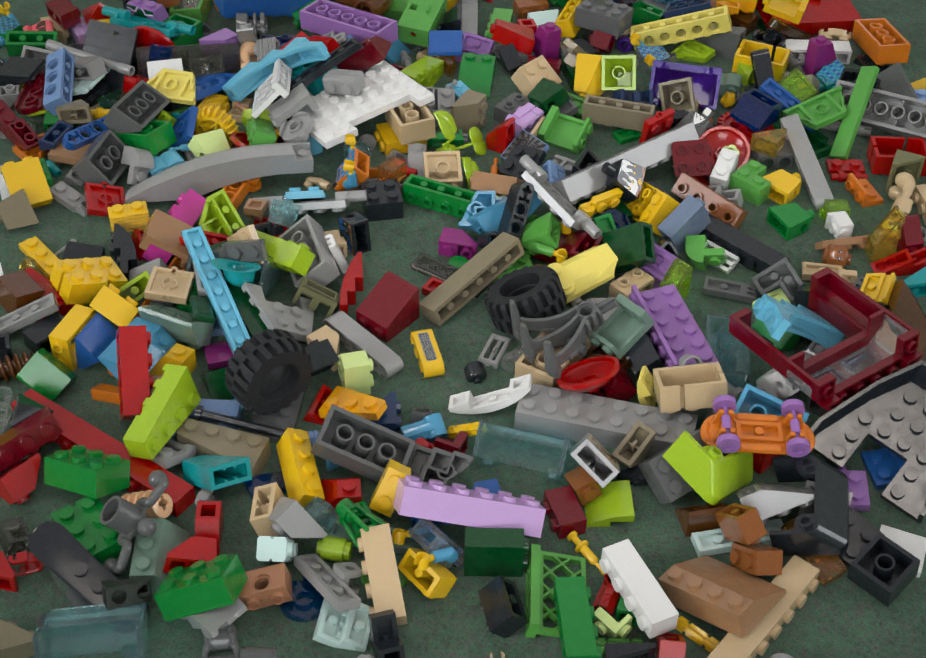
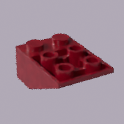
M576 231L570 234L560 233L558 248L554 250L565 249L568 255L566 260L594 246L602 245L603 236L600 235L597 239H593L586 231ZM533 255V258L549 264L557 263L555 256Z

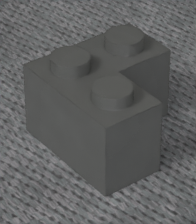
M784 257L751 278L761 295L780 285L790 302L794 300L792 290L804 284L787 257Z

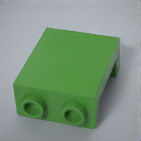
M552 105L537 134L538 138L548 145L578 154L585 147L586 138L588 135H591L593 125L589 117L583 121L561 114L559 107Z

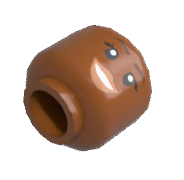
M830 244L828 248L823 250L822 263L840 265L845 269L846 265L850 266L852 254L848 253L849 250L846 246Z

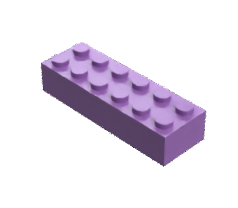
M316 0L299 11L301 29L320 34L321 36L334 30L336 34L345 32L346 36L351 34L360 44L367 37L371 39L374 36L390 41L391 44L398 39L397 20L332 1Z

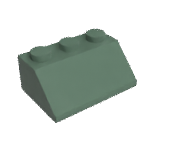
M164 304L138 307V312L142 319L161 325L176 340V343L185 342L188 343V347L194 349L210 345L214 323L195 321L188 312Z
M152 518L157 526L156 532L152 536L143 537L139 534L135 537L129 577H150L152 592H157L160 584L168 576V573H163L167 553L190 538L188 531L165 518Z

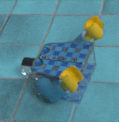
M633 33L629 38L631 44L636 46L635 55L639 61V67L646 76L652 74L653 60L676 62L677 60L675 52L667 53L661 45L646 46L642 41H639L641 37L637 33Z
M420 519L408 531L395 528L392 532L394 544L404 545L405 538L409 537L410 540H415L426 551L418 552L413 563L414 565H419L418 569L421 571L427 570L429 562H440L447 569L451 568L452 565L459 567L464 562V556L462 555L464 550L431 520Z

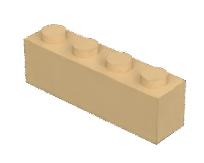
M389 523L368 527V532L361 528V538H357L359 553L364 552L365 560L361 561L363 576L368 575L369 583L365 584L367 599H373L374 606L369 607L370 614L393 609L396 613L397 626L408 624Z

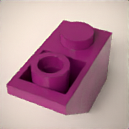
M443 227L439 238L438 255L446 257L463 256L469 260L477 254L478 244L462 229Z

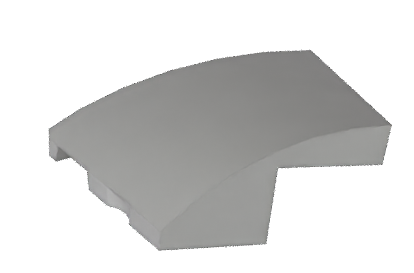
M237 597L232 605L180 619L188 620L193 629H201L206 638H214L219 634V629L233 623L235 619L248 609Z

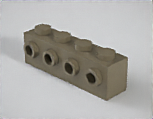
M587 94L583 103L582 120L585 121L589 117L592 124L596 123L608 127L614 126L642 132L645 120L654 116L656 105Z

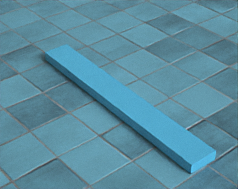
M198 226L181 231V236L234 356L236 348H240L243 345V341L250 339L248 331L221 270L211 264V260L215 259L202 227Z

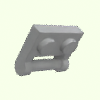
M170 438L151 461L164 469H168L181 463L184 459L194 457L197 448L195 445L189 443L182 444Z

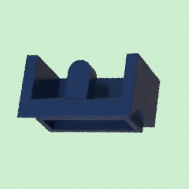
M618 89L613 91V99L653 105V90L624 91V89Z

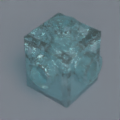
M282 197V201L274 199L267 221L290 228L298 218L300 206L294 205L293 200Z

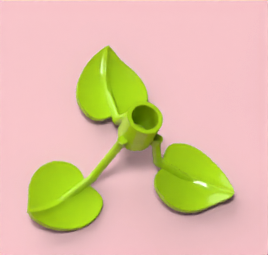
M443 110L432 113L436 117L444 137L448 140L442 144V147L437 148L435 152L458 151L473 145L477 155L482 156L486 154L487 145L483 140L481 131L477 127H472L469 130L472 142L455 147V145L449 144L455 139L454 133L457 132V126L452 115ZM460 157L463 160L468 188L471 190L469 184L470 177L474 174V170H480L476 162L471 161L470 157Z

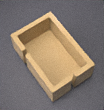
M719 362L653 369L654 394L661 413L671 414L681 411V408H685L688 411H696L702 408L713 409L714 398L720 395H728L727 380L724 373H722Z

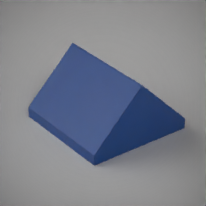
M462 30L429 31L428 56L462 55L465 45Z
M99 312L95 314L75 338L77 367L82 369L98 363L100 360L97 357L116 338L117 330Z

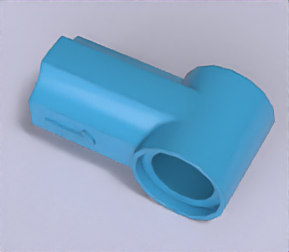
M441 413L428 415L421 421L400 427L401 434L414 441L420 437L433 441L437 437L443 438L448 435Z

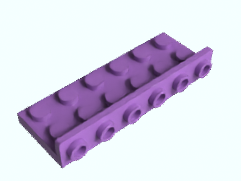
M674 284L639 292L636 285L631 286L629 300L647 311L655 322L648 332L653 345L657 347L660 359L663 358L666 367L679 366L678 361L684 354L696 355L701 358L703 363L719 362ZM690 358L686 361L685 365L696 364V360Z

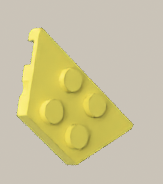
M163 68L155 77L147 81V84L169 98L172 103L196 105V84L193 72Z

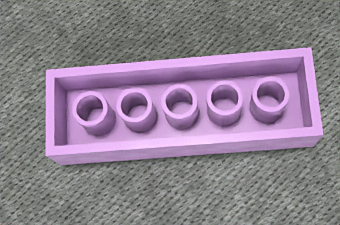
M406 475L405 479H398L393 506L399 515L478 528H523L524 535L541 538L546 509L540 505L539 501L534 500L535 497L522 494L518 498L513 497L512 493L506 491H498V494L489 493V489L475 487V490L466 489V485L458 483L446 486L443 485L442 481L429 479V482L419 481V477Z

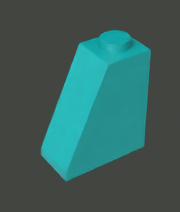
M199 455L182 460L184 481L210 491L252 480L250 457Z

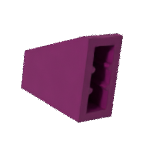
M554 22L538 25L535 32L536 41L532 50L535 57L543 55L544 58L559 59L561 29Z
M824 35L809 38L803 71L806 75L813 74L816 77L817 72L823 66H828L837 60L833 43Z

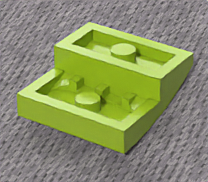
M630 480L612 481L604 488L598 484L602 495L584 505L587 527H610L611 522H634L635 519Z

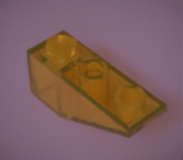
M894 206L867 237L864 253L869 263L896 253V246L901 238V229L905 224V215L901 212L899 206Z

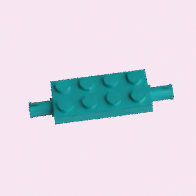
M103 6L102 15L109 16L111 24L129 28L135 26L151 27L160 31L169 39L171 37H179L182 34L194 35L196 31L194 25L176 20H169L166 23L131 15L130 10L109 6Z

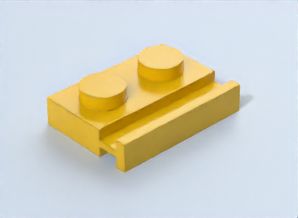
M892 272L891 275H886V273H866L860 291L874 299L877 303L887 305L896 281L895 272Z

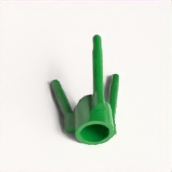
M349 498L341 500L335 508V512L340 516L338 521L344 526L357 549V538L348 522H356L364 531H369V528L359 518V512L380 525L387 524L381 518L364 509L358 502L354 504Z

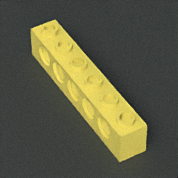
M726 5L631 26L630 36L633 33H637L641 37L639 41H642L646 46L676 44L681 41L694 40L695 38L709 37L714 34L732 31L731 18L728 6Z

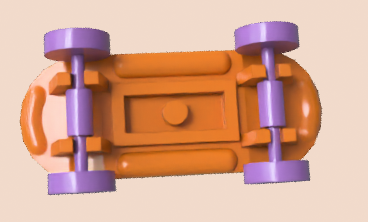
M720 395L713 400V410L716 414L709 416L703 422L700 429V436L704 444L716 446L722 453L778 454L798 458L808 455L815 446L814 433L803 422L802 415L805 413L804 403L799 399L784 401L781 404L783 416L734 413L737 407L736 399L730 395Z

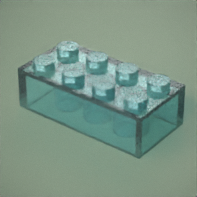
M706 314L703 335L718 359L722 373H724L727 382L732 386L744 388L746 384H749L751 377L750 349L728 332L729 316Z

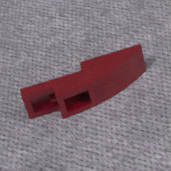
M0 99V131L13 144L23 150L28 151L39 146L38 141L40 138L23 118L19 119L3 99Z

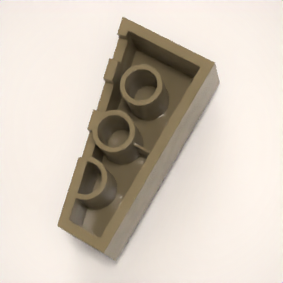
M190 418L183 422L176 433L179 443H189L196 446L197 452L195 456L223 455L250 457L252 480L246 482L252 487L255 486L271 456L270 438Z

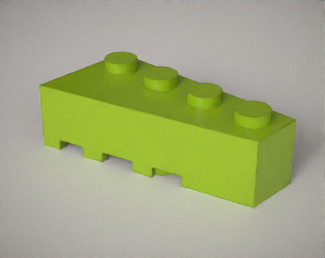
M424 56L401 70V72L421 86L433 87L444 74V60Z
M256 230L259 239L265 240L268 262L264 265L306 276L316 256L309 251L310 247L303 243L297 244L291 240L286 241L280 237H274Z
M164 365L162 369L164 372L161 379H156L153 385L154 392L150 398L146 397L142 404V413L135 416L122 439L131 457L153 460L201 402L187 366Z

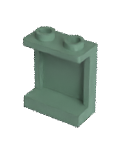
M621 293L614 299L619 307L596 331L592 330V333L589 334V340L596 347L602 346L601 349L607 355H614L619 360L655 323L647 311Z

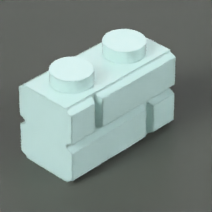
M259 536L257 538L256 558L258 561L292 562L293 557L298 554V543H294L293 538Z

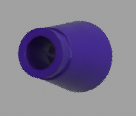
M630 34L618 40L617 46L620 51L629 52L632 49L633 45L629 39Z

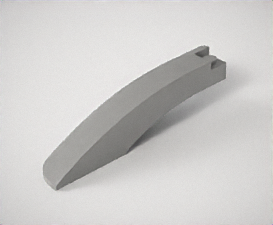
M310 142L243 146L188 160L161 171L130 188L125 196V204H130L134 201H175L182 192L186 194L190 188L202 196L219 188L258 177L312 173L314 159L310 151Z

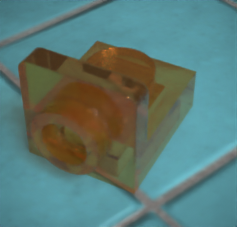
M439 56V59L444 60V73L448 77L454 76L456 69L455 56Z

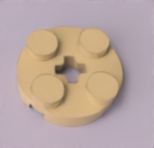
M828 28V32H824V29H820L818 32V36L824 35L832 41L851 40V32L847 34V30Z

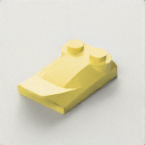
M605 243L594 246L560 264L552 263L547 267L557 272L567 297L566 304L615 278L614 273L618 258L609 245Z

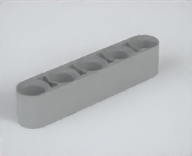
M338 311L322 321L323 326L327 325L339 334L340 342L345 344L344 347L349 351L366 350L368 358H372L374 371L379 375L382 374L385 380L404 369L403 361L398 354L345 312Z

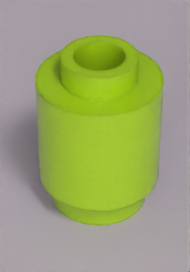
M326 535L322 540H318L316 553L320 554V558L323 560L341 563L350 561L353 542H348L345 538Z

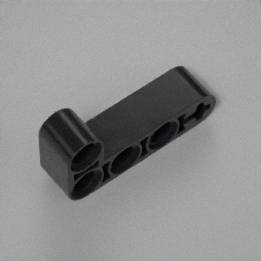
M519 182L511 185L498 232L486 231L479 234L478 244L481 248L489 244V237L493 241L502 232L515 236L521 241L534 195V187L531 183Z

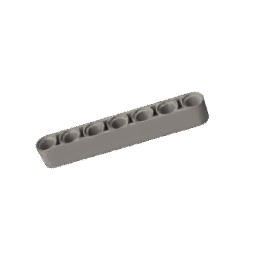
M798 114L780 118L783 134L794 153L795 163L810 199L816 207V211L834 206L832 192Z

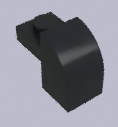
M390 609L369 614L371 631L369 636L375 658H405L404 645L398 636L395 611Z

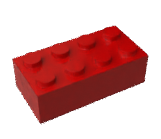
M146 325L119 326L116 332L120 421L134 420L136 415H140L143 408L142 404L146 397L150 398V392L153 389V375H149L150 367H152V353H148L147 349L151 345V332L146 331Z

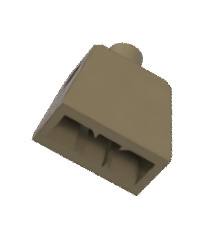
M20 189L0 202V224L4 223L7 230L39 223L24 189Z

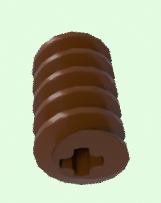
M32 350L30 356L23 351L22 358H19L17 353H14L13 360L8 355H5L4 362L0 360V384L2 377L6 383L10 381L11 375L15 381L18 380L16 375L32 358Z

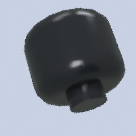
M480 361L471 362L464 368L466 379L470 383H482V380H485L487 377L485 366Z

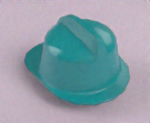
M226 258L211 260V264L214 267L223 270L227 282L237 287H242L244 282L254 284L255 271L261 268L260 264L254 262H241Z

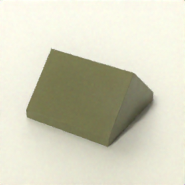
M897 149L885 192L888 193L890 187L897 186L895 177L901 172L911 174L915 178L916 185H918L925 157Z

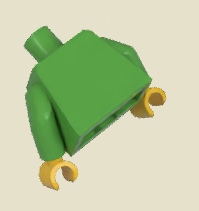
M549 212L525 225L520 242L523 249L526 248L531 255L555 256L557 263L560 264L568 258L567 251L563 248L557 251L554 249L558 248L560 232L570 234L571 228L559 222V219L552 212Z

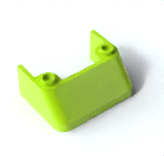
M686 430L663 455V458L702 499L711 505L720 503L735 494L736 491L745 488L753 480V453L733 452L723 456L722 451L716 446L706 445L702 447Z

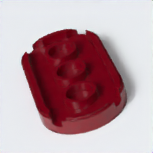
M45 72L34 76V80H29L24 84L14 103L18 114L29 115L44 108Z

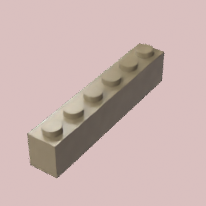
M502 232L419 302L423 316L441 326L525 254L520 239Z

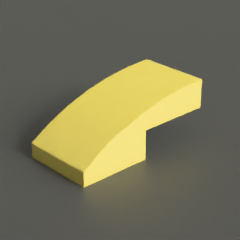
M645 365L641 368L637 382L638 399L642 405L655 407L657 400L653 392V376Z

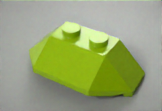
M224 188L206 198L198 224L202 227L203 231L231 236L233 234L232 230L245 226Z

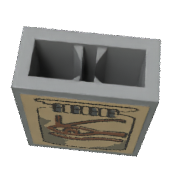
M589 432L572 447L570 455L602 488L620 473V463Z

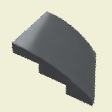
M415 444L406 466L411 468V476L419 477V481L429 482V479L442 481L443 485L447 486L475 458L458 451L451 453L436 447L430 449Z

